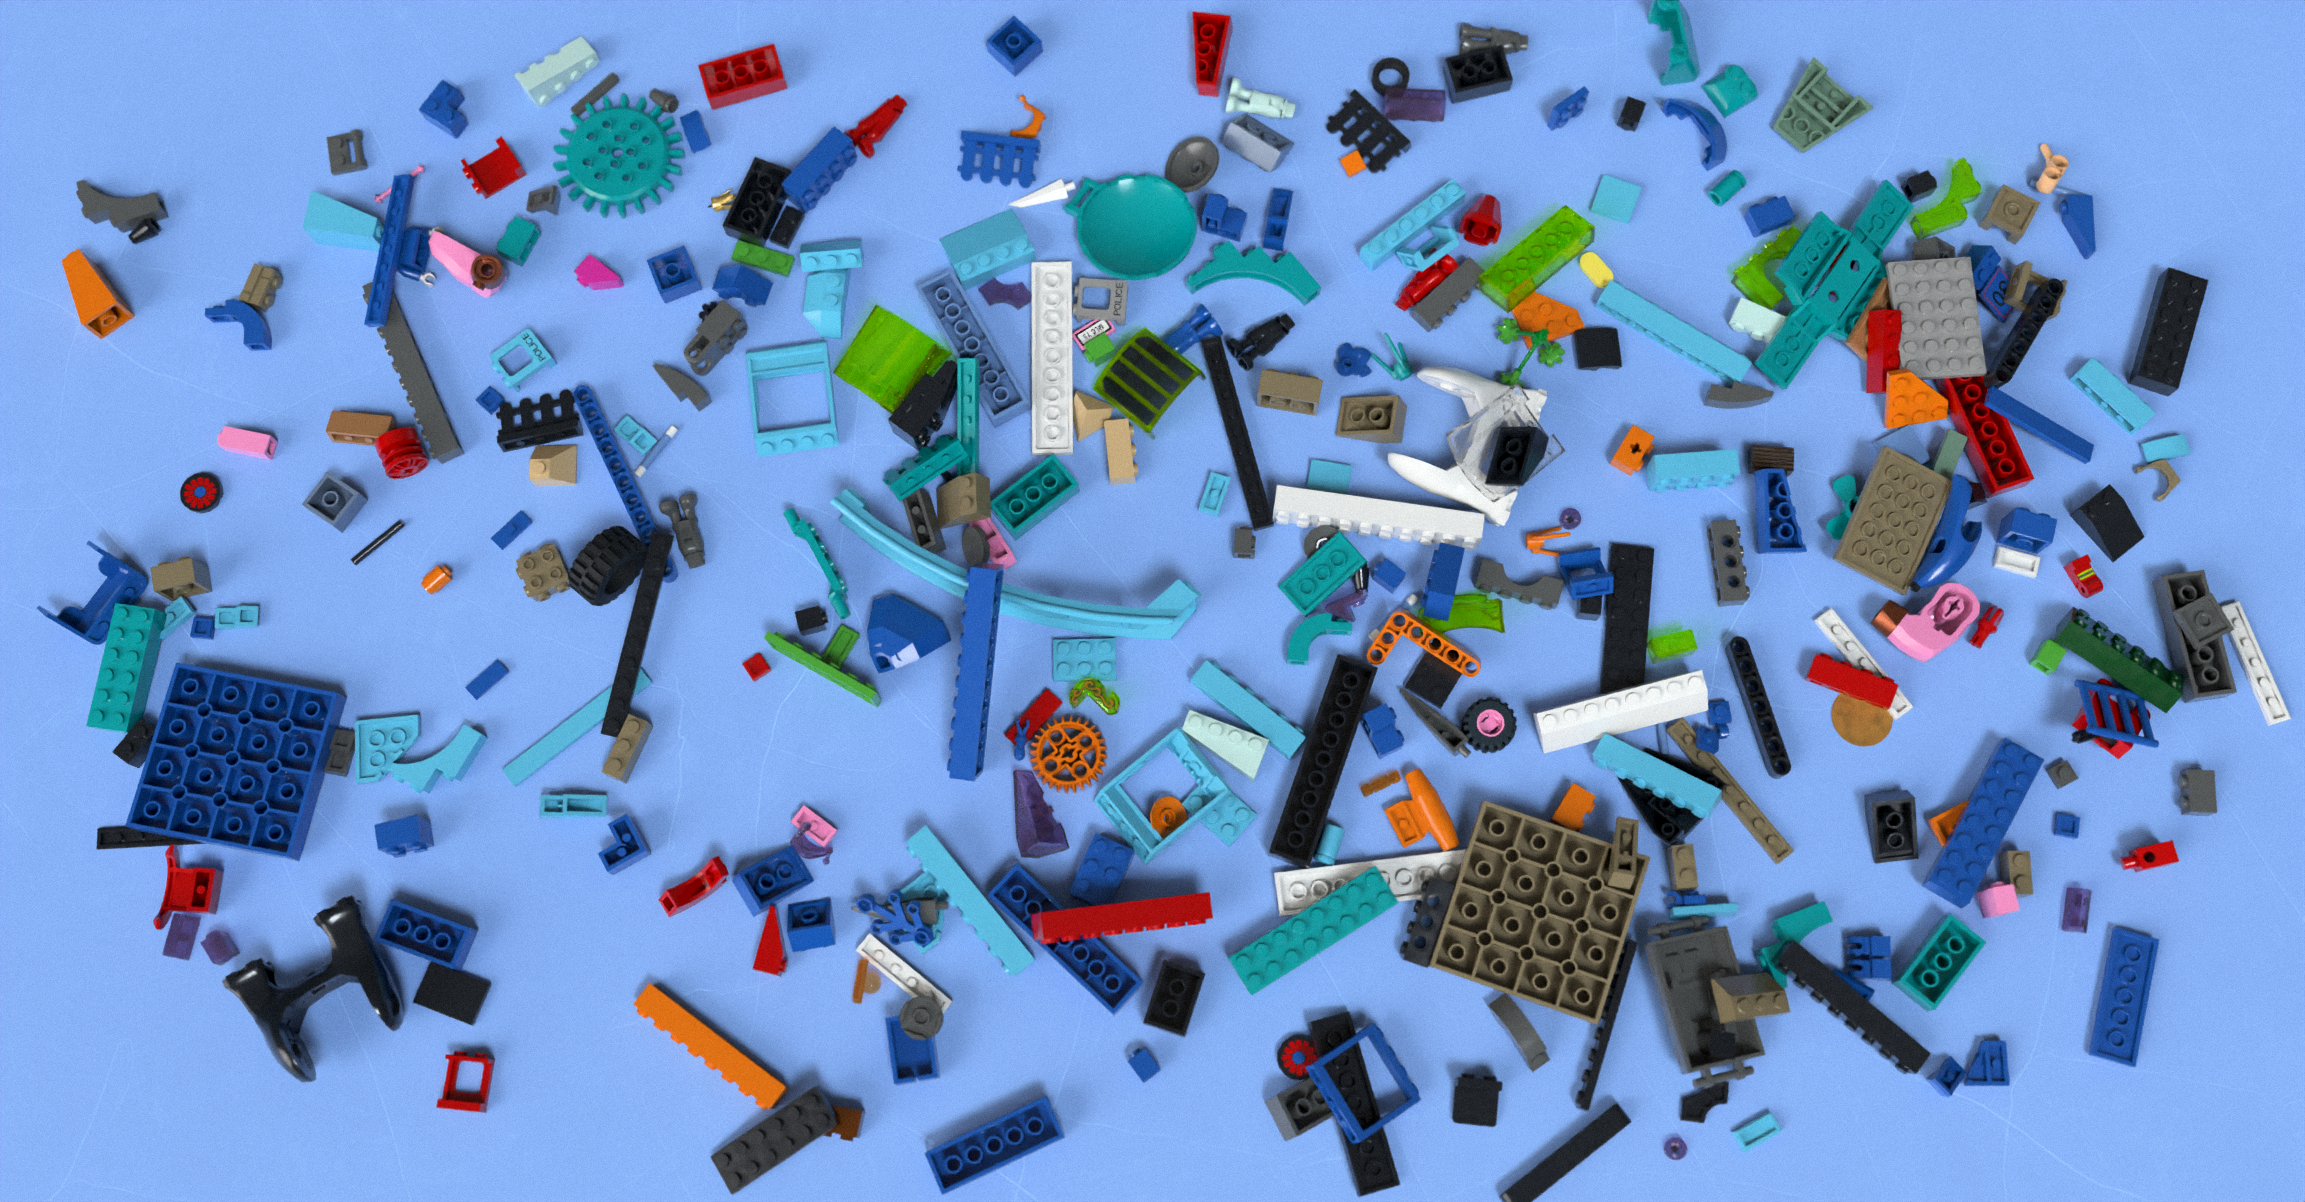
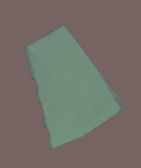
M1814 57L1811 59L1798 85L1773 126L1775 131L1801 153H1805L1874 108L1860 95L1856 98L1851 96L1827 76L1828 68Z

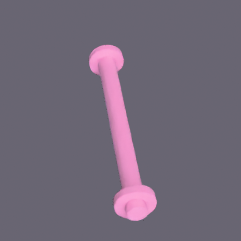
M416 165L418 168L410 174L415 177L420 172L424 173L422 165ZM392 187L378 197L375 195L376 198L374 200L376 203L380 202L382 204L381 200L391 194Z

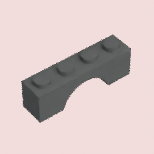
M1482 559L1474 587L1479 588L1478 590L1483 593L1494 592L1505 599H1511L1512 597L1519 599V602L1523 604L1534 603L1538 604L1542 609L1551 610L1552 608L1555 609L1559 603L1564 580L1543 575L1537 583L1521 586L1513 583L1506 576L1503 564Z

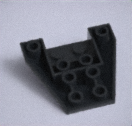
M1649 748L1643 750V752L1722 790V793L1727 786L1724 781L1709 770ZM1618 777L1621 785L1652 833L1668 846L1685 839L1705 818L1697 817L1688 808L1677 807L1671 800L1665 797H1657L1647 788L1637 787L1633 781L1627 778L1621 779Z

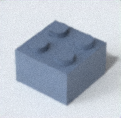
M326 472L301 505L343 533L368 500L347 484Z

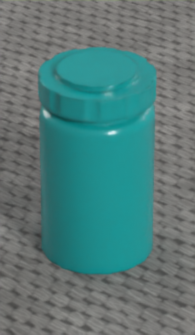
M1732 170L1708 191L1710 200L1719 207L1723 206L1747 184L1746 179L1738 170Z

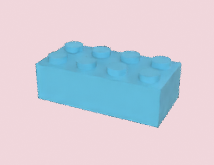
M1737 449L1654 455L1646 466L1649 491L1664 493L1669 489H1676V491L1680 492L1686 491L1689 488L1705 490L1711 486H1717L1719 489L1727 488L1740 474Z

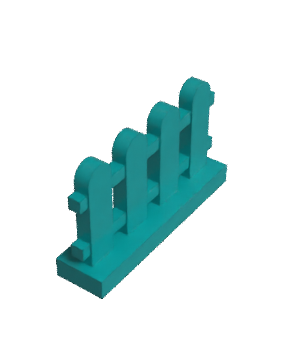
M951 435L940 436L936 439L934 446L922 448L918 452L919 456L914 459L907 458L901 463V468L898 470L891 469L885 473L883 482L885 485H889V489L894 493L899 502L968 456L957 438L953 439Z

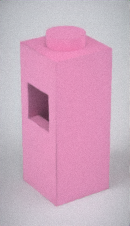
M223 426L222 432L218 435V445L225 451L267 460L273 459L278 441L271 435Z

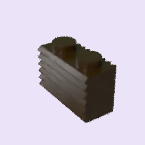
M1752 445L1748 450V473H1752L1755 476V471L1761 469H1784L1787 478L1794 471V448Z

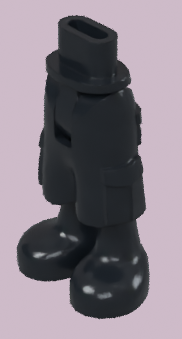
M1285 313L1281 317L1276 316L1264 324L1255 326L1247 331L1246 338L1242 341L1229 338L1226 341V345L1234 358L1239 356L1237 358L1238 364L1244 370L1249 371L1254 367V359L1258 355L1263 357L1272 351L1275 345L1289 334V330L1295 324L1289 315ZM1249 346L1255 347L1251 351L1240 355Z

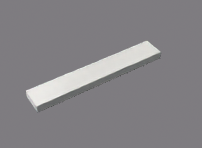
M2237 601L2221 606V609L2234 630L2227 634L2267 725L2270 726L2291 719L2240 602Z
M1832 608L1814 620L1815 624L1843 658L1853 664L1852 668L1861 670V668L1868 669L1874 672V676L1879 678L1882 676L1889 677ZM1897 688L1891 707L1887 711L1894 720H1897L1912 709L1913 705Z

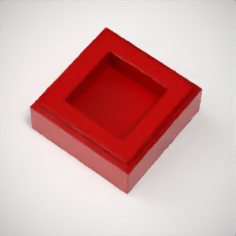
M760 652L742 664L754 682L772 671Z

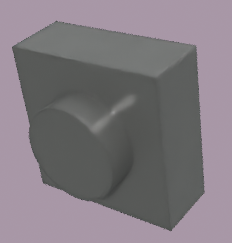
M2067 760L2046 770L2057 789L2079 779Z

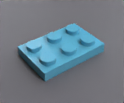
M1116 638L1053 640L1054 682L1117 681Z
M1198 785L1181 805L1194 816L1212 800ZM1231 792L1221 805L1200 822L1227 847H1230L1254 821L1257 814Z

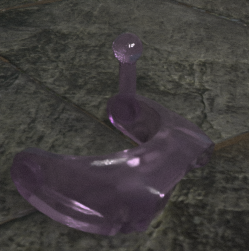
M808 822L802 823L790 840L791 845L805 859L825 856L822 862L824 865H828L833 848L831 846L819 847L811 843L805 837L804 832L808 831L812 825Z

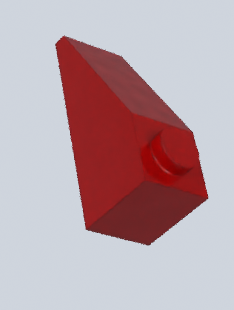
M770 906L752 969L781 977L782 972L785 973L787 970L788 960H786L787 954L779 911L776 907Z

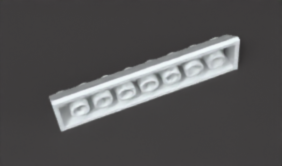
M1696 669L1533 712L1543 753H1548L1601 739L1605 733L1613 736L1708 711V690L1702 670Z

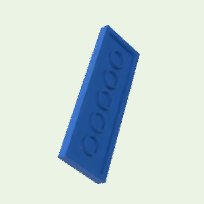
M2117 927L2112 929L2089 1049L2090 1056L2131 1068L2136 1067L2159 939Z

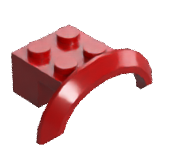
M171 844L165 852L168 868L165 894L161 908L153 920L157 930H162L167 925L173 911L216 915L223 872L217 869L180 868L178 848L176 845Z

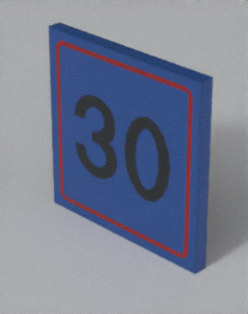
M1998 265L1978 295L2002 322H2005L2014 307L2003 302L2010 277Z

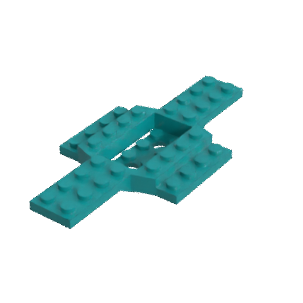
M1888 180L1881 182L1848 230L1836 225L1822 211L1817 212L1774 272L1785 284L1783 289L1794 307L1754 364L1781 389L1788 388L1818 343L1826 335L1838 341H1846L1881 280L1887 277L1886 268L1881 261L1883 250L1914 207ZM1845 245L1846 248L1844 249L1843 253L1838 258L1836 263H1834L1833 267L1831 268L1827 276L1823 279L1822 283L1819 285L1815 293H1813L1811 297H1808L1817 285V283L1819 282V280L1822 278L1824 273L1827 271L1831 263L1834 261L1838 253ZM1852 260L1856 261L1858 264V270L1856 272L1852 271L1850 268V263ZM1830 291L1836 293L1837 299L1835 302L1829 299Z

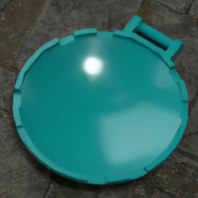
M1126 174L1103 184H1099L1086 177L1072 200L1063 207L1066 213L1078 220L1077 237L1086 258L1097 269L1119 279L1146 280L1171 271L1188 255L1196 237V214L1187 195L1172 182L1156 175L1133 176V174ZM1088 190L1092 191L1079 208L1076 207Z

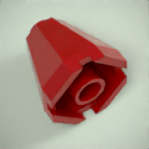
M1492 195L1481 196L1463 215L1458 232L1461 235L1462 232L1465 234L1467 242L1483 247L1488 246L1489 242H1493L1492 244L1497 243L1502 229L1500 202Z

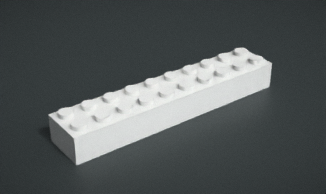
M1277 485L1272 518L1273 521L1281 525L1294 523L1302 528L1326 525L1334 527L1341 533H1350L1351 531L1358 532L1361 536L1379 535V538L1391 539L1393 537L1399 538L1402 542L1414 540L1420 541L1423 545L1440 544L1442 542L1464 547L1466 551H1472L1478 548L1482 539L1485 514Z

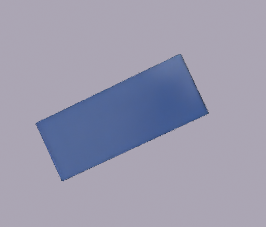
M520 511L491 539L503 551L533 522Z
M496 660L465 688L475 700H478L509 672L499 660Z

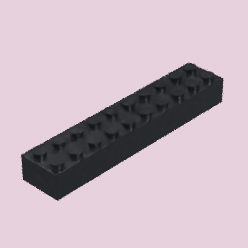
M1340 654L1337 655L1268 856L1304 869H1309L1370 693L1377 667Z

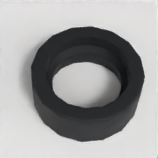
M1389 57L1382 59L1373 69L1371 82L1374 90L1383 97H1398L1408 87L1409 69L1398 58ZM1394 69L1402 75V81L1397 86H1386L1379 80V74L1383 70Z

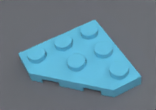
M418 714L355 721V776L357 784L380 782L389 772L387 769L390 764L397 763L421 737L420 716Z
M931 872L928 875L923 873L901 890L902 899L900 901L917 897H938L939 901H947L948 893L945 890L940 892L933 883L936 879ZM945 909L939 910L938 924H924L930 927L934 933L932 942L925 946H920L913 941L922 955L941 942Z

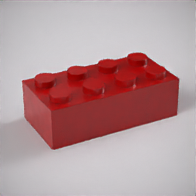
M774 44L698 65L707 99L712 110L788 89Z

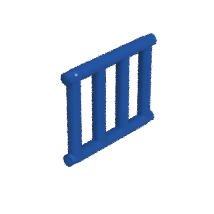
M2075 680L2074 685L2079 688L2088 723L2086 727L2087 733L2157 748L2159 746V741L2154 739L2144 698L2133 691L2085 680ZM2089 690L2098 693L2106 728L2098 727ZM2108 695L2116 696L2125 732H2120L2116 729ZM2126 699L2135 701L2144 737L2135 734Z

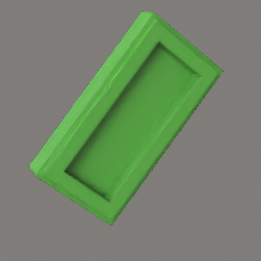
M841 625L823 654L822 660L826 664L831 662L841 669L858 641L860 634Z

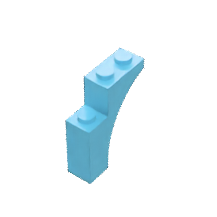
M464 724L452 742L436 755L416 763H391L387 770L393 773L391 778L402 784L404 781L411 783L409 788L418 793H421L422 790L430 793L440 776L451 782L454 778L461 782L488 738Z

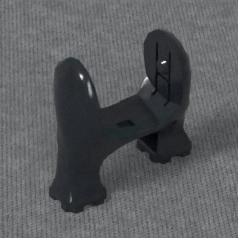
M353 895L338 900L333 907L323 909L313 918L316 925L322 928L329 937L332 948V961L310 972L289 987L284 988L278 987L274 979V972L276 970L271 962L266 963L263 958L252 960L243 969L225 976V979L222 981L225 988L237 996L252 1015L275 1060L288 1073L301 1082L315 1081L316 1070L309 1052L299 1035L300 1028L308 1008L327 993L349 982L360 983L370 1004L389 1029L393 1032L397 1031L403 1023V1009L398 989L365 926V906L361 900H356Z

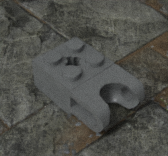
M723 299L696 329L698 334L684 350L685 359L690 363L693 372L699 376H705L710 373L717 363L733 350L734 344L747 333L748 326L741 313ZM696 351L695 355L690 357V353ZM705 361V367L702 369H698L697 365H700Z

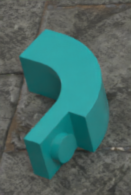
M1332 613L1315 615L1305 620L1291 636L1286 664L1307 666L1309 646L1317 637L1326 634L1350 636L1352 623L1347 622L1346 619H1336L1335 622L1331 621Z

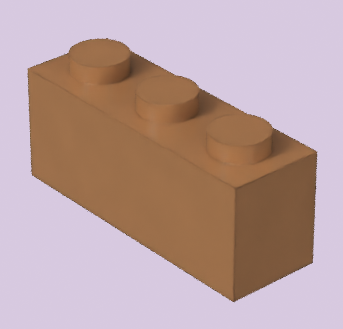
M341 410L332 411L326 433L332 442L374 446L378 437L398 427L393 417L386 414L373 415L366 412L353 413Z

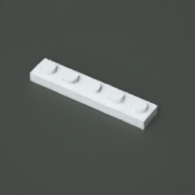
M870 933L856 949L860 955L911 997L928 996L934 999L941 1006L943 1014L953 1003V1001Z

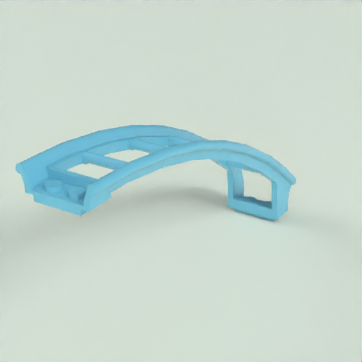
M851 487L848 490L845 489L830 501L831 505L844 514L839 521L876 551L915 576L964 599L965 591L968 590L969 582H966L967 569L923 549L878 521L871 515L866 500ZM1178 579L1146 608L1098 605L1048 596L1002 583L999 613L1043 626L1098 636L1171 640L1185 622L1196 612L1201 604V593L1186 580L1180 581Z

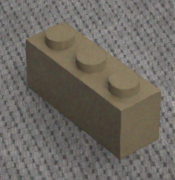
M628 714L601 772L610 778L627 784L653 726L643 719Z

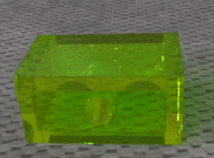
M1692 629L1652 638L1647 643L1652 664L1692 655L1698 649Z

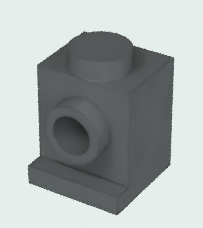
M1242 526L1239 529H1235L1234 558H1255V550L1252 549H1255L1256 536H1252L1251 527Z

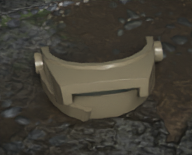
M2166 459L2153 462L2145 467L2141 465L2135 471L2138 474L2145 469H2156L2164 474L2168 485L2165 493L2155 499L2159 502L2164 500L2170 491L2181 481Z

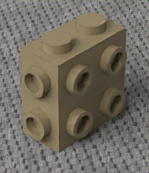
M555 544L543 545L540 547V550L534 553L523 554L520 559L516 560L518 565L516 572L521 580L524 579L526 586H523L528 598L532 597L536 602H543L557 592L563 593L570 589L568 581L569 570L560 549Z

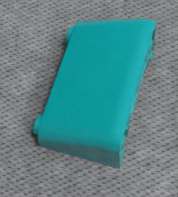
M1653 0L1647 15L1648 23L1657 24L1660 27V32L1670 31L1673 44L1669 51V65L1666 72L1660 75L1661 86L1695 81L1700 73V66L1687 11L1680 0Z

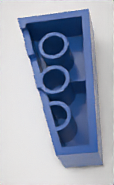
M1761 469L1755 471L1758 554H1797L1807 552L1805 544L1803 545L1801 528L1796 520L1795 506L1791 502V492L1784 469Z

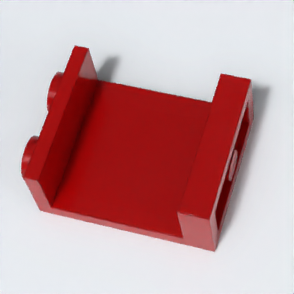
M502 136L495 140L499 148L470 165L467 164L465 159L461 160L465 167L462 169L468 180L470 178L473 179L472 187L478 195L482 193L485 199L527 175Z

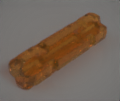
M1394 770L1388 776L1384 775L1371 781V784L1362 785L1360 789L1363 796L1367 797L1373 792L1376 793L1391 786V783L1399 782L1401 777L1398 771Z

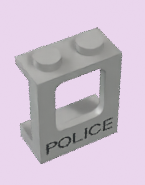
M1080 278L1079 285H1075V297H1078V302L1073 305V315L1077 317V323H1081L1082 319L1117 321V326H1125L1128 281ZM1084 288L1110 289L1109 308L1107 310L1083 308Z

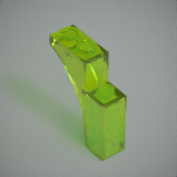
M1965 158L1957 160L1951 168V185L1946 198L1932 209L1915 215L1909 224L1917 241L1961 226L1968 218L1967 210L1962 205L1975 201L1982 192L1980 183L1976 181L1972 167Z

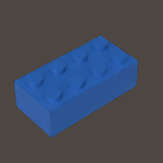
M834 126L782 182L788 201L805 214L809 210H813L818 204V200L829 193L831 186L843 177L848 167H852L856 163L858 156L852 139Z
M391 899L374 941L461 971L478 930Z

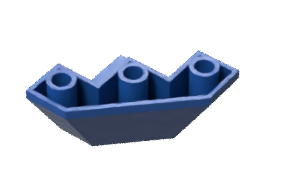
M894 594L874 599L867 634L870 655L878 674L916 661L951 641L944 621Z

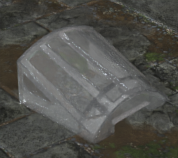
M1519 383L1514 384L1446 433L1450 450L1459 468L1472 485L1493 503L1521 487L1489 486L1485 484L1501 427H1538L1548 436L1525 404L1530 399ZM1554 434L1549 436L1545 455L1527 481L1565 452V449Z

